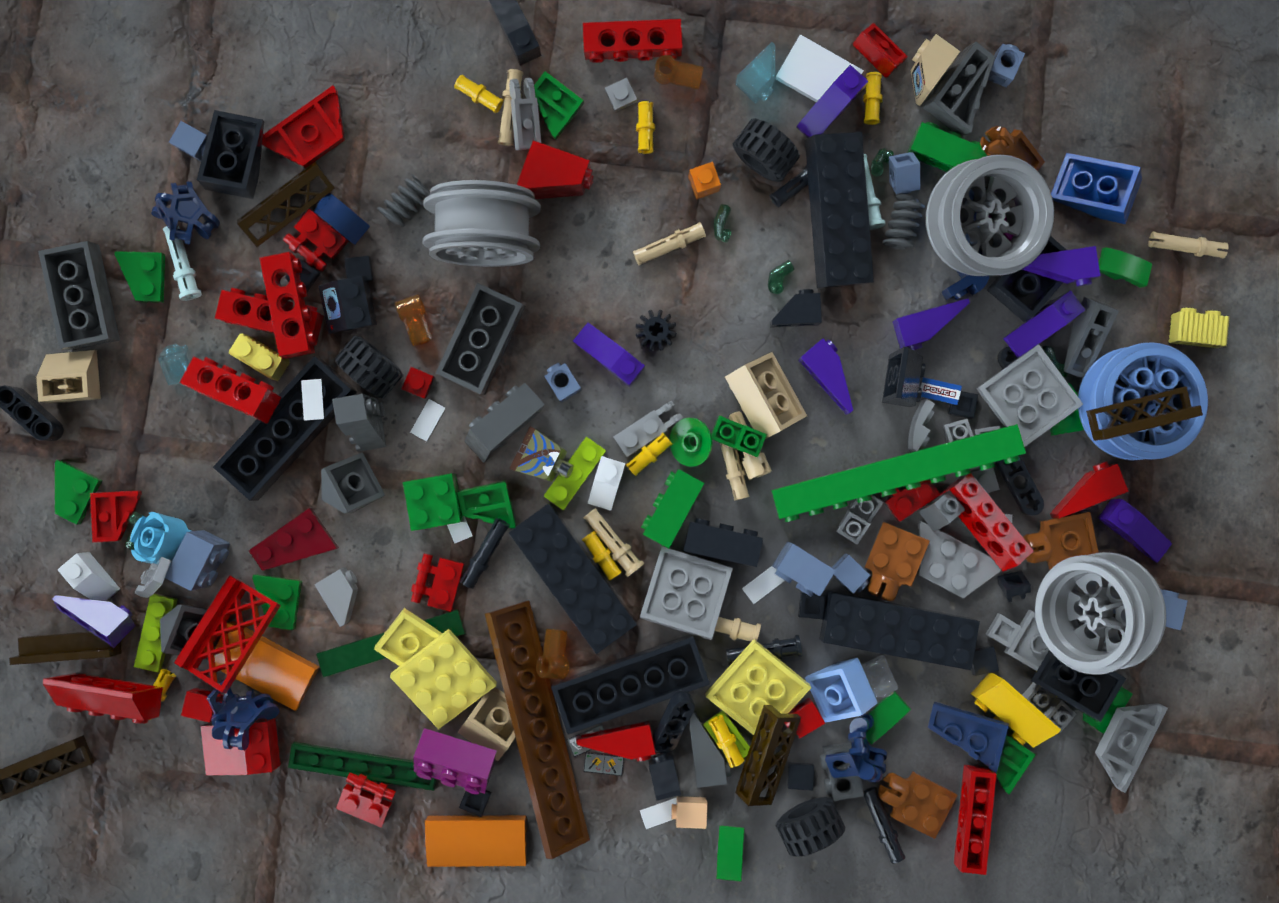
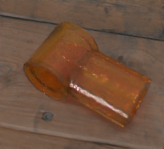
M664 55L657 59L654 68V78L658 83L662 85L672 83L699 89L703 67L676 61L669 55ZM667 66L671 69V73L663 74L659 68Z
M416 294L395 302L396 310L401 321L406 326L412 346L423 345L433 340L420 295Z
M546 629L543 656L538 659L536 665L539 677L559 680L567 677L569 673V662L565 658L567 631Z

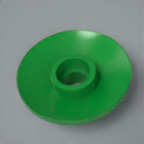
M684 418L678 421L672 428L670 441L673 445L670 448L673 456L679 463L688 467H695L703 464L709 458L713 442L710 430L705 423L697 418Z

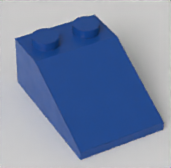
M1066 153L1051 192L1052 200L1099 219L1126 224L1142 182L1141 167Z

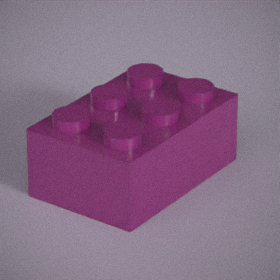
M424 728L414 754V772L423 779L430 780L435 778L441 780L442 784L449 787L458 785L464 787L469 793L479 794L481 792L485 794L494 768L497 750Z

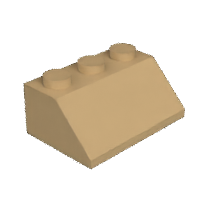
M773 352L725 376L730 389L737 398L752 428L767 434L765 439L807 417Z

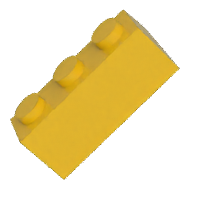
M988 673L971 693L976 698L974 703L985 713L989 710L995 715L993 719L1009 723L1008 727L1014 732L1011 736L1021 745L1027 743L1034 748L1061 731L1057 725L1007 681L993 673Z

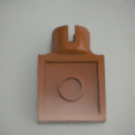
M995 126L985 132L990 142L985 137L981 138L980 145L987 156H1013L1027 162L1037 171L1045 162L1021 130L1014 129L1010 134L1005 127Z
M1090 512L1068 515L1060 519L1053 518L1039 521L1040 531L1023 536L1030 547H1034V552L1026 558L1027 562L1039 563L1046 561L1049 570L1067 558L1098 553Z
M883 522L865 565V568L872 572L868 592L878 597L884 584L886 587L882 599L893 601L902 585L912 587L930 540Z
M912 771L908 778H903L895 773L887 774L882 780L889 783L891 789L880 784L878 795L883 802L893 806L890 816L935 839L957 794Z

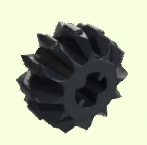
M649 310L648 315L650 319L641 315L640 320L644 324L638 323L635 326L636 329L642 330V332L636 334V338L645 337L641 342V346L644 347L650 342V351H654L655 344H658L659 350L663 351L664 346L662 342L664 341L668 346H671L672 341L668 337L674 338L677 335L676 332L670 331V329L676 327V323L667 324L671 319V315L668 314L664 319L661 318L662 310L658 311L657 317H654L653 311ZM659 325L660 330L663 329V333L653 336L652 331L649 332V329Z

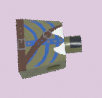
M530 426L509 469L552 482L556 474L568 478L574 466L564 461L567 454L564 448L539 430Z

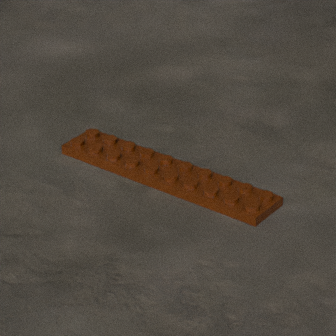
M528 600L485 613V618L546 859H554L590 841L530 601Z

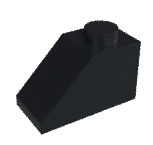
M813 289L799 290V294H795L771 320L770 328L818 326L821 324L820 293H814Z
M659 753L652 756L653 759L649 760V769L656 801L681 795L680 782L673 755Z

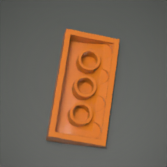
M237 622L227 623V628L237 625ZM247 627L244 628L245 639L252 637L254 631ZM238 630L228 633L229 644L239 641ZM222 635L215 649L223 647ZM262 636L237 675L236 680L263 694H269L272 699L297 711L320 666ZM240 647L230 650L231 661L239 658L241 654ZM224 652L214 655L216 666L225 664ZM226 669L221 670V672L227 674Z
M477 815L428 816L425 820L427 867L526 866V815H482V817Z

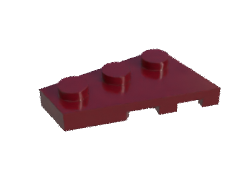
M309 508L248 551L263 571L335 550L339 547L313 509Z

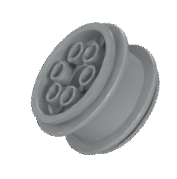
M990 155L963 162L950 169L935 185L926 210L927 233L937 255L952 269L971 276L1007 275L1025 268L1043 251L1051 235L1054 222L1053 200L1043 177L1027 162L1008 155ZM984 176L990 177L987 189H985ZM970 189L974 192L973 200L969 198ZM1013 199L1015 206L1010 208L1009 204L1006 205V203ZM976 212V220L974 221V213ZM1007 232L1013 235L1011 241H1009L1003 235V233ZM966 233H968L970 236L969 243L965 238ZM993 237V245L990 246L988 241ZM979 248L982 250V255L978 253Z
M486 180L451 181L432 187L430 195L423 201L424 208L435 214L434 232L425 235L422 241L423 245L429 249V256L433 259L466 266H514L532 261L533 253L540 249V242L529 236V218L540 213L541 205L535 200L534 193L525 187Z
M1102 552L1070 557L1056 564L1046 574L1038 589L1035 617L1044 643L1058 660L1076 671L1096 675L1133 667L1150 657L1157 649L1164 635L1166 607L1157 582L1141 564L1121 554ZM1078 587H1080L1086 593V595H1083L1080 592H1078ZM1114 609H1115V611H1116L1115 618L1113 617V614H1114V613H1113V610H1114ZM1077 619L1084 624L1079 626ZM1118 630H1120L1122 634V639H1120L1118 635ZM1105 638L1107 651L1102 650Z

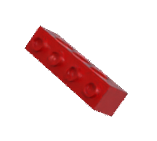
M681 19L583 23L585 60H589L592 63H600L604 59H614L617 62L627 61L628 58H638L641 61H649L653 57H663L665 60L676 59L677 56H682ZM659 37L663 40V43L654 45L651 40ZM631 38L639 41L635 46H630L626 42ZM606 39H611L615 43L611 47H606L602 42Z
M290 252L259 258L279 356L288 359L315 353L314 346L317 345L314 331L310 330L309 322L312 321V315L309 307L305 305L304 297H307L305 284L300 280L299 273H302V266L299 258H296ZM289 275L290 281L288 285L281 287V278ZM293 299L295 302L294 308L286 311V302ZM298 323L300 330L298 334L292 336L290 328Z
M231 288L230 292L221 290L214 319L274 334L272 319L269 321L266 319V313L270 310L266 295L255 293L254 297L245 295L246 291ZM287 301L285 309L290 311L294 308L293 302ZM249 303L251 310L248 314L243 315L242 308L245 304ZM306 305V307H309L312 315V321L309 322L310 330L314 331L318 342L324 315L318 313L316 307ZM298 323L290 328L292 336L298 334L300 330Z
M193 356L179 383L268 424L281 399L279 395L273 392V386L263 381H260L258 385L254 383L256 379L244 373L237 376V371L226 365L219 368V363L205 357L204 360Z
M971 473L957 479L941 493L943 494L950 490L965 510L958 517L1002 572L1019 566L1034 552Z
M964 765L954 855V864L963 873L986 875L996 784V773L989 769V767Z

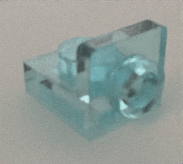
M178 344L167 346L158 357L168 386L179 383L189 366L186 356L188 351L187 345L179 347Z

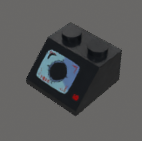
M367 276L346 278L318 285L328 334L377 325Z

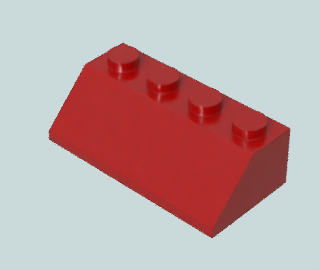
M81 673L43 679V685L56 706L67 707L69 712H82L85 710L89 711L88 715L103 716L108 714L111 719L115 720L131 718L133 723L138 724L148 723L149 719L157 718L160 715L163 687Z

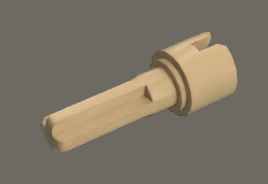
M740 411L729 415L730 420L747 426ZM743 452L745 458H743L742 465L749 480L755 477L759 478L772 471L764 453L760 452L758 457Z

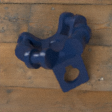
M191 181L186 182V185L179 186L176 183H171L172 195L167 193L156 194V206L152 208L151 214L165 222L170 230L169 240L175 241V239L184 240L185 244L190 245L193 229L203 238L209 239L213 228L219 227L220 221L207 210L193 190ZM201 216L206 221L204 224L198 221ZM179 222L188 224L186 231L178 229Z
M216 688L207 696V700L214 713L212 716V725L214 726L212 728V737L217 740L222 739L224 749L238 747L239 750L245 751L249 745V728L258 718L273 719L280 712L279 708L273 704V699L269 694L255 696L253 690L247 691L245 696L240 697L238 694H233L231 688H229L228 692L224 694V701L222 703H216L217 695L220 693ZM235 728L240 729L237 737H235Z
M865 713L851 722L848 740L851 741L852 748L849 749V752L826 755L825 761L833 778L859 776L869 782L877 783L881 780L882 774L886 772L884 761L887 759V752L883 749L871 747L866 739L867 731L874 725V719L870 714ZM841 760L844 763H850V766L846 770H839L834 766V761Z

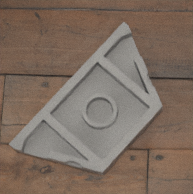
M919 521V536L930 540L918 570L919 576L961 598H965L1001 571L990 556L940 530L933 531L928 524Z
M1155 703L1116 709L1095 753L1113 784L1120 791L1126 793L1168 709L1166 706Z

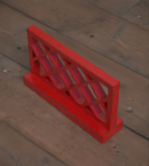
M229 575L174 663L226 694L281 605L243 581ZM248 591L251 603L241 606L240 600L245 592ZM265 603L271 605L267 613L259 617L258 606ZM252 608L253 619L243 622L242 611ZM236 613L237 625L227 628L228 619L232 614ZM254 625V634L252 637L245 639L244 628ZM238 630L239 641L229 644L228 633ZM222 635L223 647L214 649V641L218 636ZM240 647L241 654L239 658L231 661L230 650ZM224 652L225 664L216 666L214 655ZM208 657L209 669L204 671L198 670L203 659ZM226 669L227 677L221 685L217 682L216 672Z

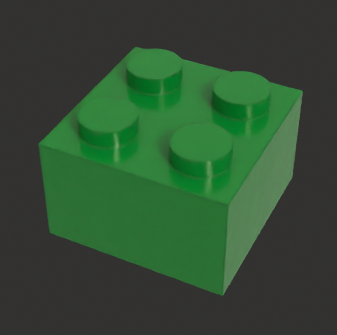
M451 473L403 482L411 531L464 522L457 495L459 488L456 474Z

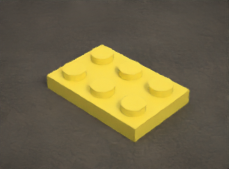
M404 608L377 642L374 650L401 666L443 633Z

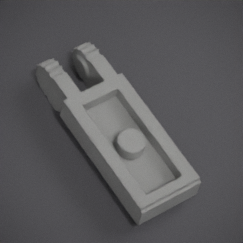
M525 78L524 94L526 99H521L518 79H511L509 87L512 98L511 110L515 150L530 149L533 140L541 143L537 98H535L534 82L532 78Z
M672 401L656 411H651L614 436L626 457L659 437L662 432L668 431L667 428L683 418L679 413L671 417L664 424L659 418V415L672 409L674 406Z
M161 557L156 564L152 563L149 570L144 571L141 575V584H144V586L138 585L135 593L140 597L148 598L152 596L163 584L171 560Z

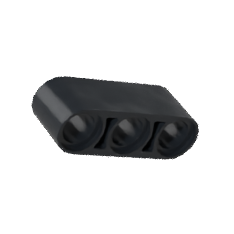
M0 386V408L37 440L57 441L62 437L64 428L61 422L25 390L19 387ZM12 392L13 400L9 402V394ZM30 408L32 411V415L28 419L26 414L28 409ZM46 425L50 426L48 435L45 434Z

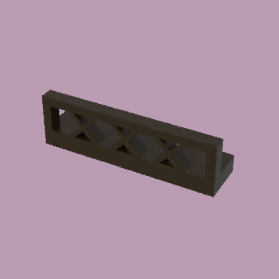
M314 161L237 219V225L254 245L258 247L334 190L335 187ZM318 175L327 185L321 192L309 191L310 182ZM305 185H307L306 190H300ZM293 194H306L305 204L301 207L290 206V198ZM309 195H314V197L308 201ZM287 200V205H280ZM275 208L286 209V217L281 222L270 221L271 211ZM289 210H296L289 215ZM267 215V220H262ZM255 223L267 224L266 233L259 239L248 229ZM270 225H276V226H274L272 229L269 230V226H270Z
M1187 386L1086 411L1093 441L1106 440L1203 415L1201 405L1191 406ZM1180 394L1183 408L1176 410L1168 405L1172 395ZM1151 400L1160 405L1153 416L1143 411L1148 401ZM1126 406L1135 411L1133 418L1129 422L1119 417ZM1103 412L1110 416L1111 420L1107 427L1099 429L1095 414Z
M90 631L19 637V655L10 657L9 663L10 665L107 658L122 653L121 641L113 648Z
M772 705L763 706L735 791L748 806L772 805L801 720L798 714H781ZM784 722H790L789 728L782 733ZM783 743L782 749L774 755L775 749ZM775 765L774 772L767 777L768 770ZM768 787L766 796L760 797L761 792Z
M84 735L0 769V801L94 763ZM80 748L85 760L79 764L69 760L72 751ZM51 759L62 762L57 773L46 769ZM31 768L39 772L35 782L24 779L27 769ZM5 778L16 781L13 790L8 793L5 792L1 782Z

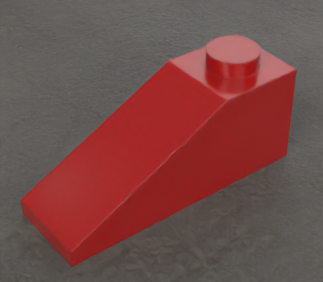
M1107 461L1094 465V470L1085 473L1050 513L1051 518L1060 519L1129 492L1118 464H1108Z
M649 720L577 735L576 738L578 746L627 759L646 761L651 759V755L656 754Z

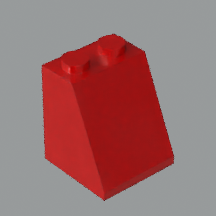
M533 140L517 185L531 190L535 195V199L582 196L586 189L590 190L594 176L592 175L593 170L590 166V160Z

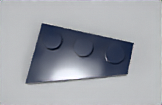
M934 702L928 728L953 745L956 744L968 752V755L976 760H980L989 766V769L997 773L1009 723Z

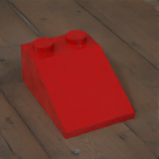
M258 718L249 728V745L245 751L239 750L238 747L224 749L222 739L217 740L212 737V728L214 726L212 724L201 726L206 775H251L273 772L281 766L276 718L270 720ZM235 728V737L238 736L240 729Z

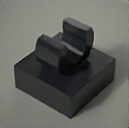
M1022 571L997 576L998 585L1008 602H1012L1013 596L1019 595L1021 599H1025L1026 593H1031V584Z

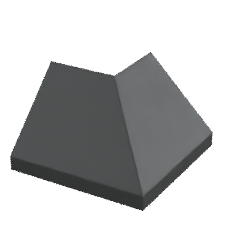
M363 452L321 469L322 500L345 514L354 513L385 496Z
M179 604L160 619L161 651L167 654L179 655L208 609Z

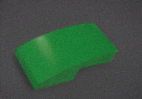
M1107 247L1102 248L1099 259L1100 273L1114 280L1122 278L1139 288L1147 286L1152 263L1123 251Z
M720 415L717 417L711 432L712 440L758 457L767 436L763 432Z
M894 690L867 713L874 719V725L866 733V739L871 745L911 710Z
M719 826L716 879L742 882L745 828Z

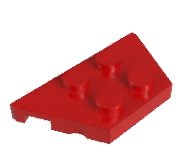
M334 85L264 133L262 146L306 168L345 141L338 91Z

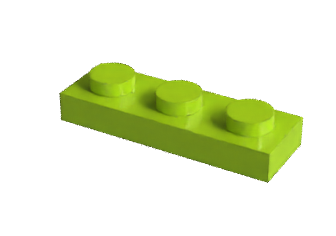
M586 436L568 461V463L574 466L571 475L568 478L558 475L544 494V497L564 510L606 450Z
M158 594L150 596L134 667L154 672H160L162 669L165 653L161 651L160 619L176 607L178 599Z

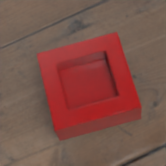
M410 367L402 390L426 399L435 376Z

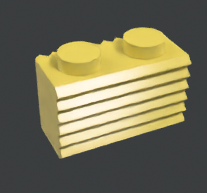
M1181 308L1180 312L1171 315L1169 343L1210 348L1227 346L1229 316H1221L1220 311H1205V314H1200L1194 308Z
M243 333L239 334L229 350V354L276 381L281 378L290 363L289 359L280 357L273 349Z

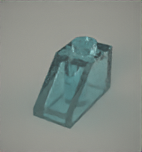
M773 42L741 71L736 78L735 84L755 104L760 99L765 101L774 91L772 89L775 82V44Z

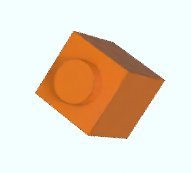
M713 162L689 170L688 177L696 200L720 191L721 183Z

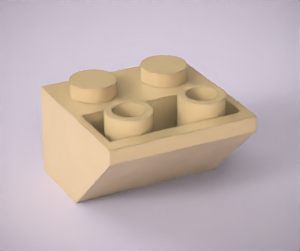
M97 350L46 354L36 377L38 402L53 404L101 399Z

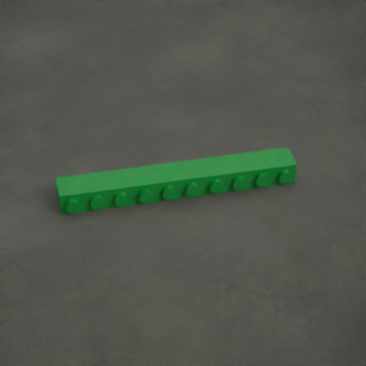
M1018 424L771 491L779 519L784 518L785 522L800 519L799 514L809 512V516L823 513V507L833 505L834 510L846 507L849 500L857 499L858 503L872 500L871 495L879 492L884 497L897 493L896 488L906 486V490L921 487L920 482L930 479L931 484L946 480L945 475L955 473L956 477L970 474V468L979 466L981 471L996 467L994 462L1003 459L1005 464L1019 461V455L1026 454Z

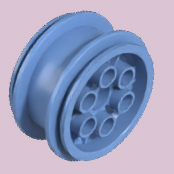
M1160 343L1136 344L1116 349L1103 355L1086 372L1078 393V398L1083 403L1078 408L1079 417L1088 437L1104 452L1125 460L1161 459L1179 453L1190 445L1200 433L1208 409L1207 388L1199 369L1181 351ZM1138 373H1139V374L1141 375V377H1142L1139 382L1137 381V378H1136ZM1117 379H1121L1127 387L1117 385ZM1187 386L1191 406L1201 405L1202 416L1166 424L1163 429L1158 426L1093 441L1086 413L1087 410L1124 402L1123 397L1128 401ZM1180 394L1172 395L1168 402V405L1176 410L1183 408ZM1152 400L1148 401L1143 411L1153 416L1160 405L1155 406V402ZM1127 406L1124 407L1122 414H1126V416L1122 419L1127 422L1131 421L1135 411ZM1103 412L1095 414L1099 429L1107 427L1111 417ZM1148 430L1150 440L1145 442V433Z

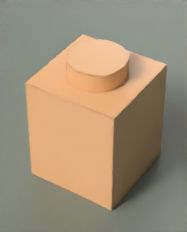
M677 796L676 804L671 806V819L676 820V828L706 829L707 800L705 797Z

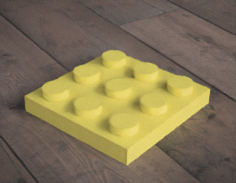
M450 629L391 672L390 678L438 729L496 687L497 684L496 680Z
M753 639L708 689L705 695L706 698L754 735L764 705H772L781 714H788L811 689V686Z

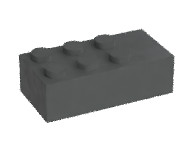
M84 241L38 251L59 348L77 350L120 341L100 246Z
M477 283L436 374L474 392L485 395L526 306Z

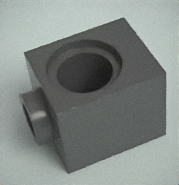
M948 490L929 502L919 513L933 531H936L950 524L965 509L952 492Z

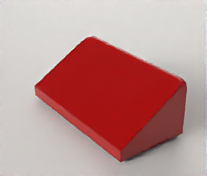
M872 23L861 32L853 43V46L884 77H888L908 57L875 23Z

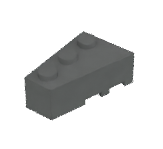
M974 42L966 47L923 108L951 131L961 136L970 133L973 128L972 123L975 113L981 103L979 102L983 88L986 87L995 56L978 42Z
M526 383L519 388L517 385L512 387L505 394L507 398L500 403L497 400L487 409L489 413L485 417L481 418L478 416L469 424L470 429L464 442L483 463L489 459V455L499 446L502 447L507 443L506 440L517 431L519 432L543 409L545 404Z
M365 394L332 399L336 424L345 436L351 435V438H349L350 443H356L357 452L387 447L382 422L385 411L383 403H379V399Z

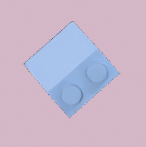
M858 657L835 663L805 677V680L811 686L810 691L825 723L861 716L878 703Z

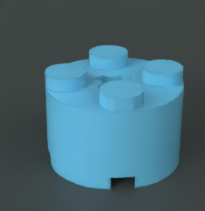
M150 512V515L147 517L142 516L135 524L131 533L130 542L134 543L135 549H131L132 555L138 561L156 564L161 557L172 562L186 532L191 530H188L185 522L178 518Z

